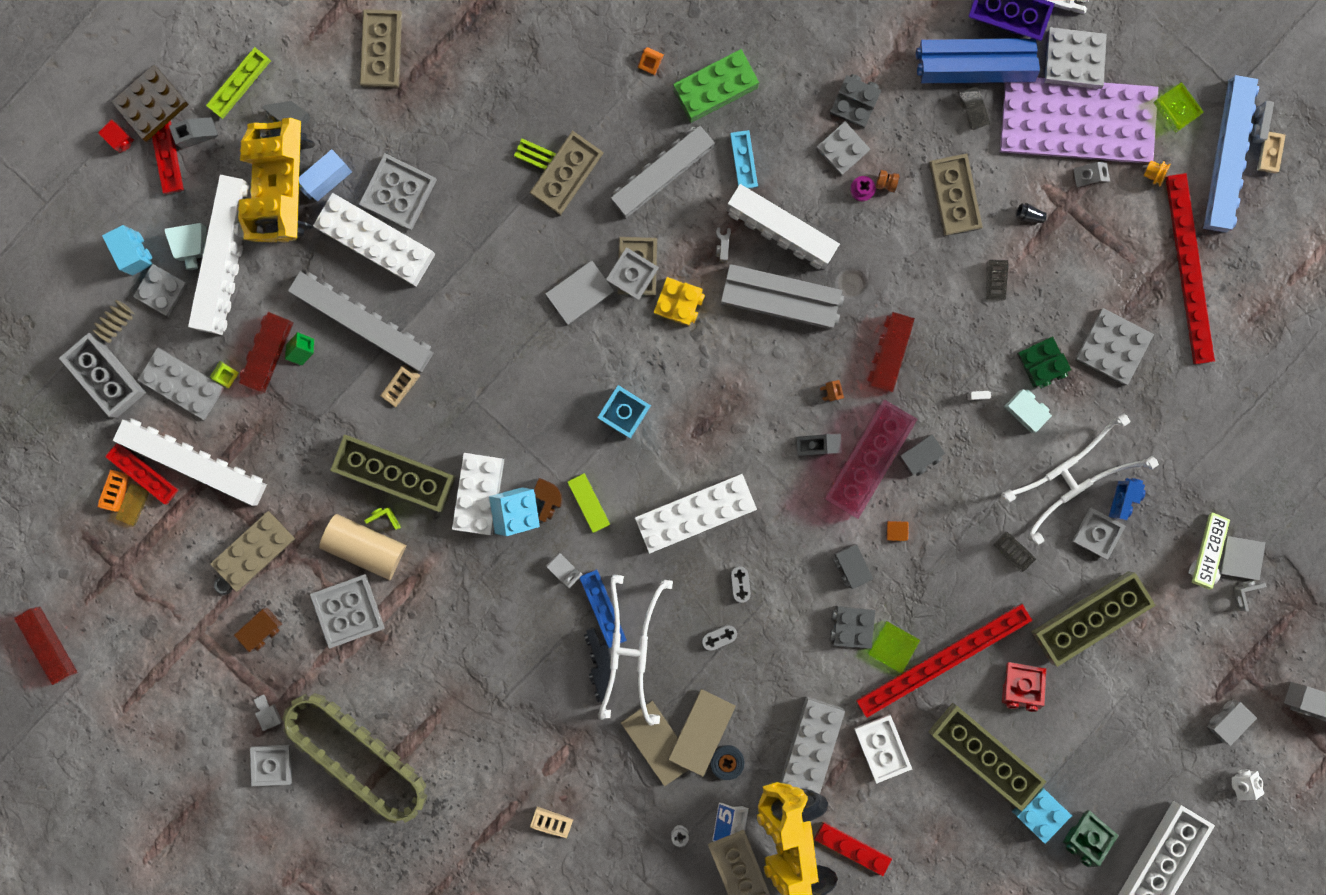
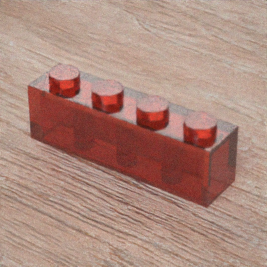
M270 312L263 316L261 320L262 328L254 337L253 343L255 345L253 350H250L246 357V361H248L246 367L239 374L240 384L260 392H266L294 322Z
M895 312L886 316L883 327H886L884 334H881L879 337L878 345H880L879 353L875 352L872 361L875 366L873 371L870 370L867 381L870 382L868 387L888 393L894 391L915 318Z
M41 607L30 608L14 618L52 685L61 683L78 673Z

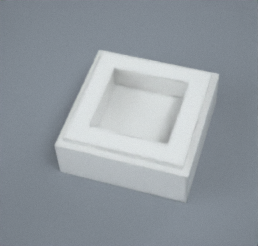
M969 392L967 397L968 400H987L991 398V392Z

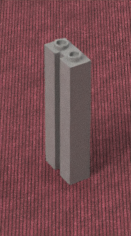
M730 264L721 304L833 329L834 325H838L840 314H837L838 306L842 307L844 296L841 295L842 290Z

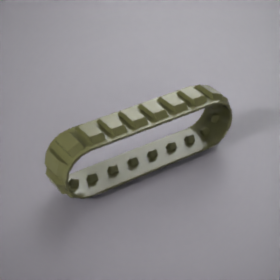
M314 693L308 697L304 694L291 701L292 707L289 706L285 709L282 718L285 722L283 731L287 739H291L295 743L294 746L302 753H308L310 755L309 759L317 765L321 764L327 774L332 778H338L340 780L339 784L347 790L351 789L358 800L362 803L365 801L370 805V810L376 815L381 814L385 817L386 821L396 824L398 821L403 820L406 823L418 815L417 810L423 809L428 795L424 793V789L427 786L422 776L418 777L414 773L415 769L408 763L404 765L399 760L401 757L393 751L389 752L384 748L386 745L378 738L374 740L370 736L371 732L363 726L359 727L356 725V720L348 713L344 715L340 711L341 707L335 702L325 700L326 696ZM306 703H312V707L315 708L320 707L326 712L325 715L336 720L343 730L346 729L354 735L355 740L361 741L366 745L373 755L376 754L384 760L385 765L391 766L396 770L403 780H408L412 784V790L416 791L417 794L412 800L416 804L415 808L411 809L408 806L404 808V812H400L396 808H390L383 799H379L367 786H363L357 781L353 774L345 771L340 766L341 764L327 756L323 749L315 746L311 739L303 736L294 721L298 716V713H296L297 708L299 707L301 710L306 708Z

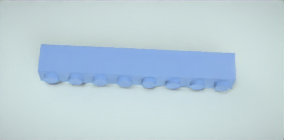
M1235 75L1228 80L1203 229L1226 233L1233 230L1237 223L1235 214L1240 204L1238 196L1243 186V179L1241 178L1242 172L1246 168L1245 155L1250 146L1248 137L1253 128L1251 119L1256 110L1254 101L1259 92V86H1257L1258 79Z

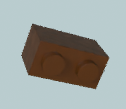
M264 608L234 636L248 652L254 650L258 652L266 645L264 641L268 637L272 639L280 632L278 628L283 624L268 608Z

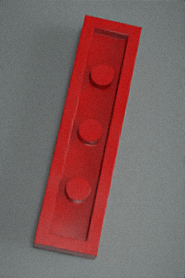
M171 121L152 136L162 191L165 195L184 191L175 141L169 127Z
M116 443L105 456L164 505H167L179 491V489L119 443Z
M822 822L814 838L817 842L884 876L892 861V858L825 822Z

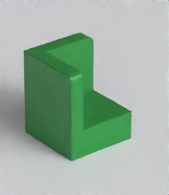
M297 332L286 344L285 359L296 364L303 365L314 354V338Z

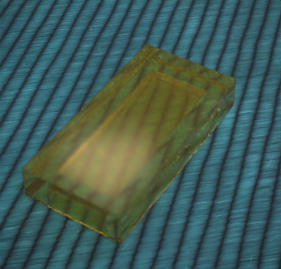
M130 483L116 519L136 526L149 492L143 487Z

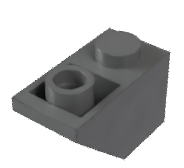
M292 101L263 106V109L267 112L265 116L273 122L277 120L280 122L283 118H293L301 121V130L311 118L306 111Z
M211 117L187 119L169 126L175 144L182 149L218 137Z

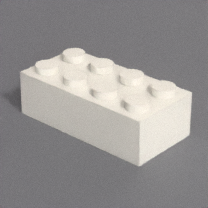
M464 453L453 519V530L493 535L494 525L489 496L499 494L504 459Z

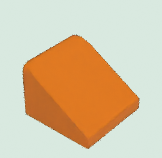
M646 47L637 68L655 75L664 54Z
M887 521V540L908 541V522Z

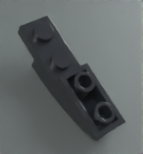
M591 627L586 630L587 634H584L587 646L591 645L593 652L590 653L593 664L597 663V666L591 668L589 678L591 684H595L597 688L595 692L596 700L602 704L611 674V655L607 643L600 645L595 627Z

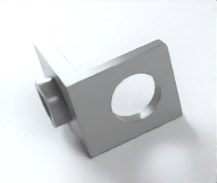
M1095 162L1074 168L1077 187L1096 182H1110L1107 163Z
M560 553L546 565L568 588L582 576V573Z
M1246 581L1242 583L1243 586L1233 588L1238 609L1245 612L1249 611L1244 592L1264 588L1266 583Z

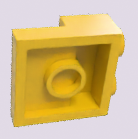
M667 277L654 314L690 326L691 322L695 323L698 312H695L697 305H702L705 296L702 294L703 289Z

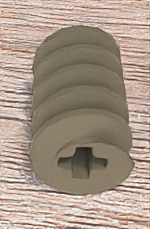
M115 300L117 307L110 305L112 313L104 312L107 316L106 319L99 317L102 322L101 324L94 323L97 329H93V331L108 343L112 342L110 336L116 337V331H122L121 325L126 326L128 324L126 319H133L131 313L135 315L128 306L118 300Z

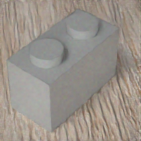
M1233 699L1223 706V710L1219 714L1211 718L1210 724L1207 727L1223 743L1231 746L1257 717L1240 701Z

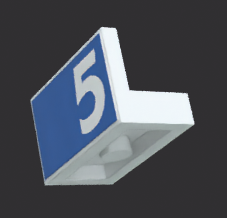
M719 803L712 841L745 830L749 808L743 806L732 807Z

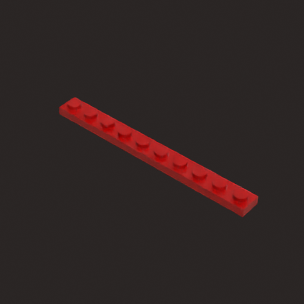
M1187 173L1169 175L1165 177L1193 364L1214 362L1215 357Z
M1019 604L856 701L865 717L868 718L1028 624L1032 619L1024 605Z

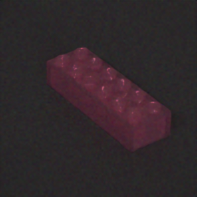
M885 399L882 400L823 497V500L855 519H859L918 419Z

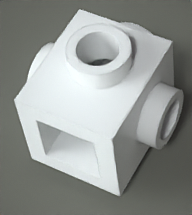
M1243 769L1239 770L1238 774L1232 777V788L1236 792L1238 801L1257 800L1264 794L1263 781L1259 777L1258 771Z

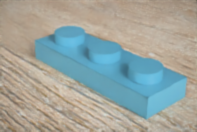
M749 130L730 133L738 186L741 184L748 189L758 188Z

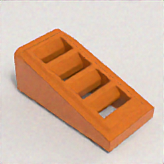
M110 470L97 507L111 511H121L130 476L123 472ZM114 477L122 478L123 480L122 482L115 481ZM112 484L120 486L119 489H115V488H111V487H112ZM110 492L117 493V496H111ZM108 499L115 501L114 504L107 503Z

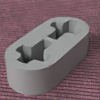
M737 566L731 571L733 596L736 601L744 603L749 600L751 595L749 575L744 567ZM739 569H741L742 573H745V576H742V583H739L738 577H734V574ZM742 585L743 591L747 592V595H744V599L736 595V593L740 592L739 586Z
M732 625L722 626L705 634L702 638V644L705 649L710 651L718 649L735 641L737 631ZM725 629L733 630L734 633L731 634V639L720 637L725 634ZM711 636L712 639L718 637L719 640L714 642V646L711 647L710 644H705L708 641L707 637Z

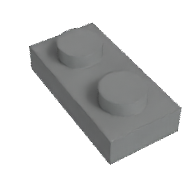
M1265 101L1257 107L1255 112L1257 120L1252 129L1253 143L1260 144L1268 139L1274 102Z

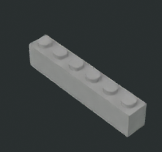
M701 126L691 128L683 140H676L667 153L666 151L660 153L656 157L657 161L653 164L648 163L642 168L641 174L638 176L633 175L627 181L628 184L625 187H619L612 193L611 201L625 218H628L714 148V141Z

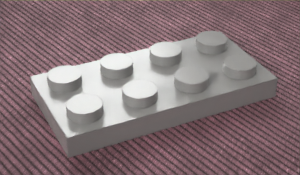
M158 347L138 379L141 383L203 420L207 418L225 388Z

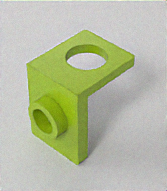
M379 508L371 513V517L364 520L368 524L387 514L395 530L401 528L391 508L384 510Z

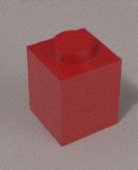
M112 119L98 132L119 153L128 150L134 141Z

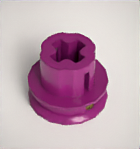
M867 176L857 177L850 187L852 197L861 202L871 199L876 190L874 181ZM861 184H865L867 186V190H861Z

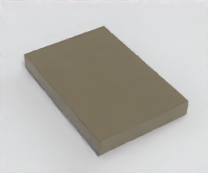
M619 237V258L627 247L657 266V238ZM656 274L643 295L656 296ZM618 288V295H628Z

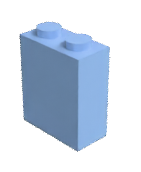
M331 149L299 177V189L309 199L313 197L319 201L352 171Z

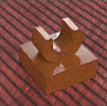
M840 380L825 383L826 386L820 388V391L827 390L828 396L822 398L824 401L830 400L831 402L844 399Z

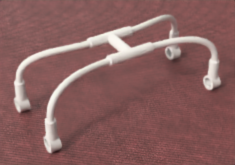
M1123 413L1116 417L1080 454L1071 457L1046 474L1044 478L1013 491L1008 489L1001 494L1002 499L1010 503L1016 499V494L1035 488L1048 480L1051 481L1060 474L1071 488L1069 492L1061 496V499L1054 503L1038 519L1029 534L1030 541L1034 542L1037 546L1044 542L1042 535L1036 532L1041 523L1059 505L1068 502L1093 485L1095 481L1124 469L1144 466L1152 470L1159 465L1155 457L1150 456L1143 461L1124 464L1104 471L1091 479L1088 478L1079 485H1077L1067 470L1078 463V460L1085 456L1114 425L1124 427L1129 424L1130 420L1126 414Z
M612 575L611 593L614 607L615 633H613L611 650V674L598 718L603 720L611 716V710L605 708L612 691L616 669H618L619 656L638 658V690L643 716L649 725L659 724L660 715H648L644 699L643 672H645L647 653V630L653 608L663 589H672L673 581L661 580L660 586L649 605L642 636H640L639 650L620 648V619L615 584H623L624 576Z

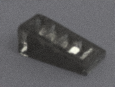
M1008 260L987 261L986 300H1006ZM993 266L1002 267L1001 270H993ZM993 274H999L1001 278H992ZM992 282H1001V286H992ZM991 290H1001V294H993Z
M1007 531L993 544L1020 572H1024L1036 560ZM1009 539L1010 542L1002 548L1001 545ZM1013 545H1015L1016 547L1010 553H1008L1007 551ZM1020 550L1022 553L1014 559L1013 556ZM1026 556L1027 559L1020 564L1019 562Z

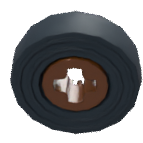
M732 745L718 747L710 761L712 772L722 780L737 778L742 773L745 764L743 754ZM725 758L733 760L730 767L722 765Z

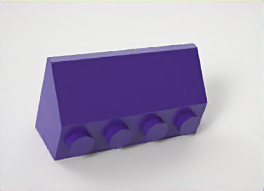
M972 0L968 17L1042 41L1055 3L1047 0Z

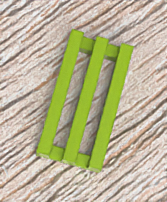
M521 139L514 157L545 170L548 166L521 155V151L549 164L556 153ZM524 145L551 156V159L524 148Z

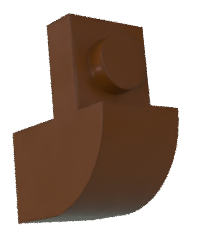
M539 478L534 488L535 497L545 501V504L538 519L547 522L554 515L555 509H553V506L561 508L563 498L561 491L555 484Z

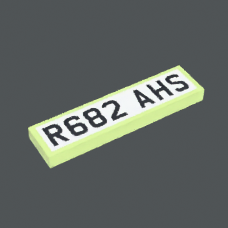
M1215 513L1209 514L1192 579V583L1211 590L1214 585L1230 522L1229 519Z

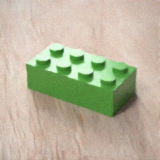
M740 49L674 83L673 91L690 123L758 89L759 81L745 54Z

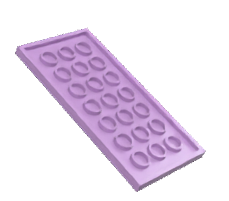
M1037 78L1036 82H1005L1000 152L1149 164L1154 158L1158 87L1104 83L1102 89L1045 83V78Z

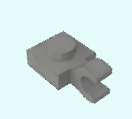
M720 228L716 230V236L721 241V245H717L716 257H720L719 262L727 263L730 228L727 229V234L724 236L720 234Z
M264 694L254 699L257 708L260 710L255 714L263 731L282 722L275 704L269 707Z

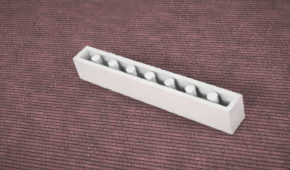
M132 418L130 421L122 420L113 441L252 506L258 505L267 484L262 482V478L255 475L251 477L245 475V470L238 467L230 468L227 466L228 463L217 458L215 461L210 458V454L201 450L198 453L193 450V446L184 442L181 445L175 442L176 438L170 435H159V430L150 426L144 428L141 426L142 423Z

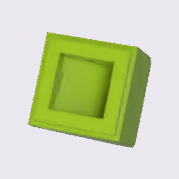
M219 361L210 377L229 389L239 372Z

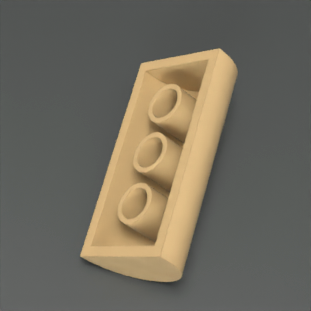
M335 514L324 531L319 548L387 580H391L407 545L339 514Z

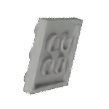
M1050 27L1047 36L1045 83L1102 89L1104 86L1107 34Z
M384 153L359 205L412 230L437 179Z
M1102 308L1075 360L1126 386L1134 375L1154 334Z
M366 574L310 594L329 649L385 629Z

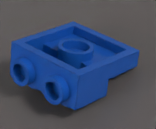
M1126 478L1125 481H1118L1108 517L1115 520H1127L1131 516L1133 511L1131 505L1140 504V501L1145 497V485L1142 480Z

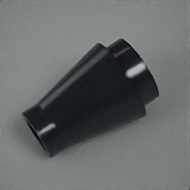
M1021 203L1016 212V218L1024 222L1044 223L1047 217L1046 212L1037 209L1029 203Z

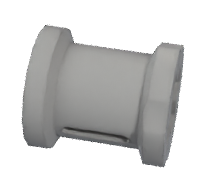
M683 825L674 827L671 832L673 844L678 847L685 846L689 840L687 828ZM678 832H681L683 839H679L677 836Z

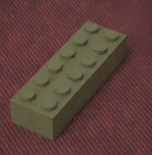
M350 435L343 436L330 470L438 512L443 511L456 477L453 474Z
M1127 571L1037 627L1031 633L1051 665L1058 667L1156 605L1137 574Z
M953 702L928 731L1021 811L1047 782Z

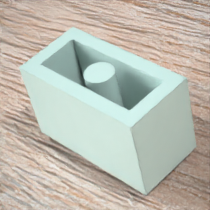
M1022 389L1013 396L1004 408L1031 433H1036L1052 415L1049 413L1050 410L1043 403L1039 404L1034 399L1035 395L1032 392Z

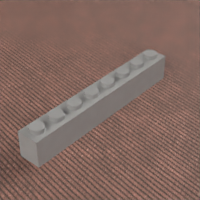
M301 271L289 288V292L418 371L423 372L434 354L430 351L431 346L423 341L420 344L413 340L415 336L406 331L403 334L397 331L398 326L390 321L387 324L381 321L382 316L372 311L369 314L365 311L366 307L357 301L355 304L348 301L350 297L341 291L338 294L333 292L332 289L334 287L324 281L320 284L316 281L317 277L307 271L306 274Z

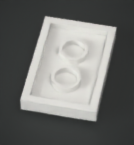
M890 714L854 728L876 784L912 770Z

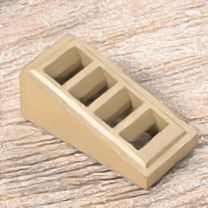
M406 364L401 366L380 396L394 407H397L420 375ZM399 378L402 381H404L407 385L405 386L400 381H398ZM396 385L402 390V392L398 391L393 386ZM388 392H393L395 395L398 396V398H394Z
M537 807L530 828L567 838L573 819ZM540 815L544 816L542 824L538 823ZM548 817L551 818L549 827L545 825ZM555 819L559 820L556 829L552 828ZM562 822H566L564 831H560Z

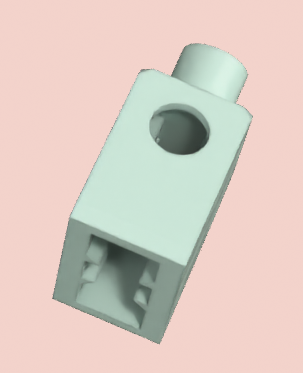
M202 223L165 229L173 257L179 261L185 260L186 270L198 269L196 258H202L207 239L206 226Z

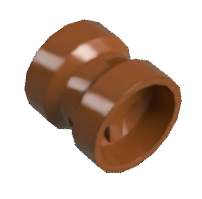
M880 170L876 188H885L889 192L895 193L900 175L897 173L889 174L885 170Z

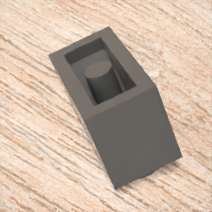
M841 434L797 437L798 456L842 453Z

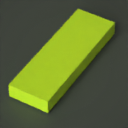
M585 473L568 481L592 532L594 533L610 525Z

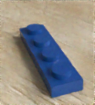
M598 569L582 575L580 580L607 645L611 648L613 633H615L614 608ZM620 625V643L627 641Z

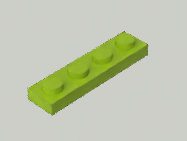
M254 47L206 106L223 119L271 60Z

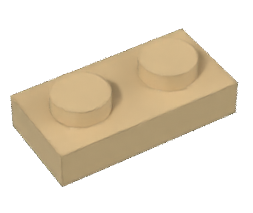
M1269 132L1268 139L1262 142L1257 170L1275 174L1279 172L1286 135Z

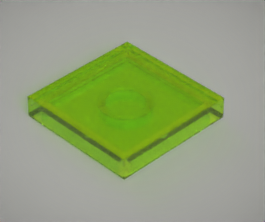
M1182 82L1153 102L1175 133L1204 113Z
M886 621L868 655L902 674L920 639Z

